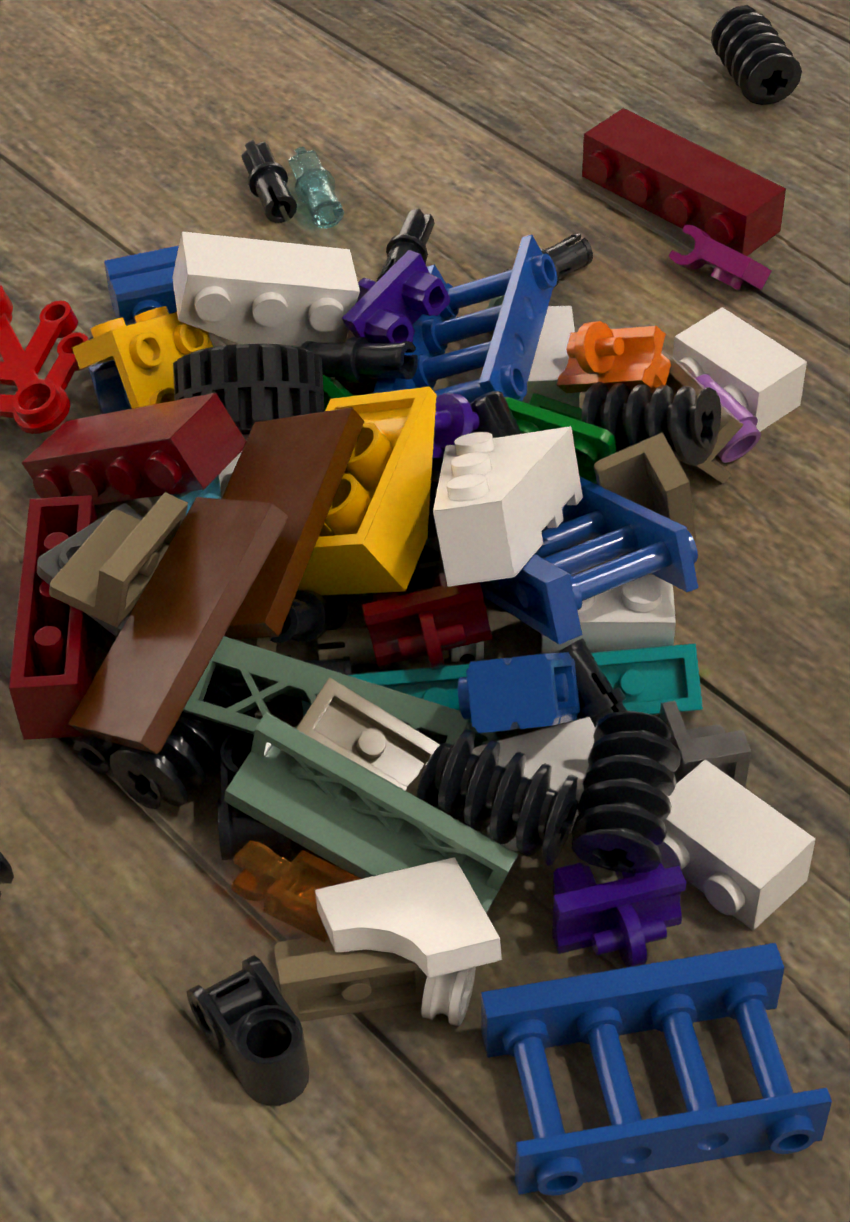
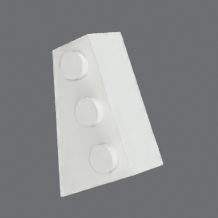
M192 232L181 233L172 277L178 321L238 344H281L300 348L306 341L316 343L346 342L349 329L345 326L342 317L357 303L360 293L350 249Z
M571 426L493 438L492 434L488 432H476L457 438L454 441L455 445H446L433 514L448 587L515 577L543 545L541 531L546 526L547 528H557L563 522L562 507L566 503L567 505H577L581 501L583 495Z

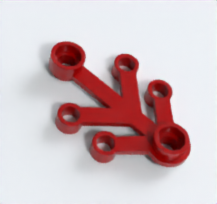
M0 285V354L4 362L0 361V384L17 386L19 389L15 395L0 394V417L14 418L19 428L29 434L52 431L63 422L69 413L71 405L65 389L74 372L80 371L72 347L88 341L89 338L81 332L72 333L78 326V319L70 304L59 300L51 302L42 309L39 316L41 322L24 350L10 324L13 318V304L4 288ZM57 338H63L57 346L58 358L46 378L39 379L38 373Z

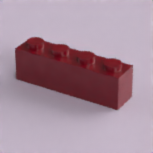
M622 108L584 133L582 177L682 229L684 225H693L707 233L711 239L745 256L751 254L781 231L786 188L625 108Z
M212 393L66 421L22 462V465L33 479V486L41 498L92 495L94 505L162 496L165 492L177 494L204 490L243 450L246 440L218 395Z
M92 495L35 498L29 500L9 684L23 740L79 737L84 735L68 723L94 679L98 622L85 612L49 595L50 585L37 574V561L41 555L97 520Z

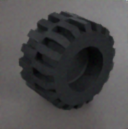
M281 344L224 345L194 351L173 363L175 400L216 393L241 434H250L254 422L324 412L322 357L303 348Z

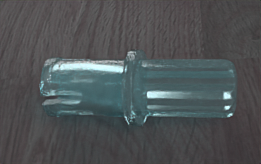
M298 147L295 149L296 155L289 159V166L296 180L295 192L300 201L307 204L313 218V223L319 228H331L337 225L344 215V210L341 208L342 205L334 192L335 180L332 174L323 168L314 150L306 151L305 147Z

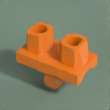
M601 321L584 323L578 332L570 333L566 348L569 356L568 364L565 371L559 375L556 386L565 393L587 392L590 386L597 382L607 385L608 390L616 383L627 385L629 390L638 384H645L654 393L657 387L666 385L671 367L670 360L661 353L666 333L657 326L610 329L606 323Z

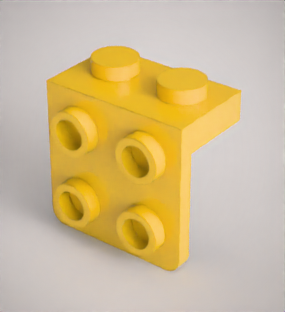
M162 306L134 316L135 324L126 326L122 317L90 328L93 336L92 339L72 347L80 370L115 360L131 408L133 409L175 401L173 363L189 353L210 348L213 345L207 331L178 321L177 312L169 314L167 306Z

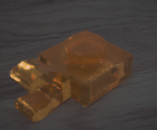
M249 841L234 857V863L245 869L232 882L231 889L242 898L250 901H261L265 898L264 913L325 943L329 936L317 911L315 890L362 878L304 850L290 862L275 854L266 845L256 841Z

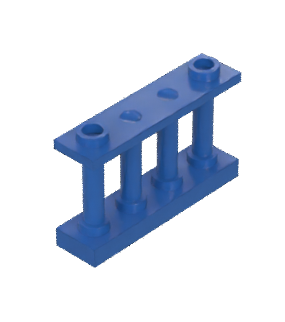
M532 234L522 237L512 270L453 287L444 281L435 264L427 266L430 274L442 280L450 297V303L438 316L422 314L412 325L415 330L412 343L415 345L416 350L413 353H405V355H418V366L414 377L410 380L378 378L373 394L422 387H431L433 390L438 379L483 367L479 379L435 390L434 392L437 396L443 393L461 394L469 403L481 395L492 391H500L504 397H510L519 401L523 400L527 394V382L553 287L557 284V272L554 262L548 254L542 253ZM504 296L501 305L456 318L459 308ZM494 331L491 341L444 354L449 343Z
M580 477L583 495L581 501L577 505H567L566 503L562 507L563 522L557 528H547L546 526L541 531L543 545L515 577L480 582L483 597L560 645L583 635L577 610L582 608V601L648 574H653L685 592L697 589L698 583L694 563L697 561L698 551L696 543L687 527Z
M776 943L481 992V1034L487 1058L502 1055L515 1057L534 1139L516 1142L515 1182L518 1195L537 1191L544 1195H562L578 1189L583 1183L766 1150H772L777 1154H791L808 1148L816 1141H822L832 1103L828 1089L821 1088L798 1093L793 1092L766 1010L777 1008L785 968ZM723 1017L737 1020L763 1099L718 1107L693 1027L694 1022ZM656 1029L664 1032L687 1112L642 1120L619 1036ZM583 1042L590 1045L611 1126L565 1133L545 1049Z

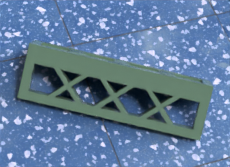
M225 636L183 709L185 713L254 735L255 728L260 719L243 713L258 706L262 716L266 712L270 714L265 702L281 694L312 704L330 677L438 744H454L464 730H471L472 727L471 719H463L459 710ZM213 671L246 682L252 693V696L228 708L203 701ZM257 686L262 687V688H266V689H264V690H262V691H259V689H258Z
M267 712L255 728L250 754L225 790L224 802L359 879L455 857L486 913L518 856L512 850Z

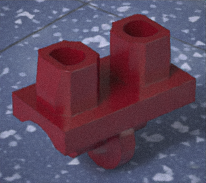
M445 573L438 574L436 580L432 582L433 588L409 594L407 589L402 592L373 593L372 602L363 604L362 607L377 665L382 666L428 655L432 670L444 668L445 663L442 651L493 639L480 582L448 587Z

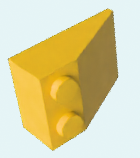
M431 387L330 399L325 411L353 407L365 422L298 587L299 590H312L320 595L406 591L428 538L437 397Z

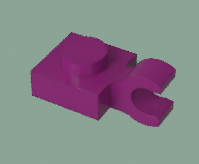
M684 225L682 231L694 238L695 247L688 255H682L671 250L669 257L673 262L689 270L699 269L706 264H711L715 266L710 275L711 277L737 290L740 289L743 282L762 290L772 270L711 239L701 229L693 225Z

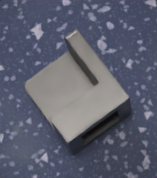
M676 702L661 703L659 718L669 726L672 734L670 742L679 750L681 756L680 765L673 772L676 784L706 759L746 788L751 749L744 731L739 730L725 733L724 728L717 724L686 730Z

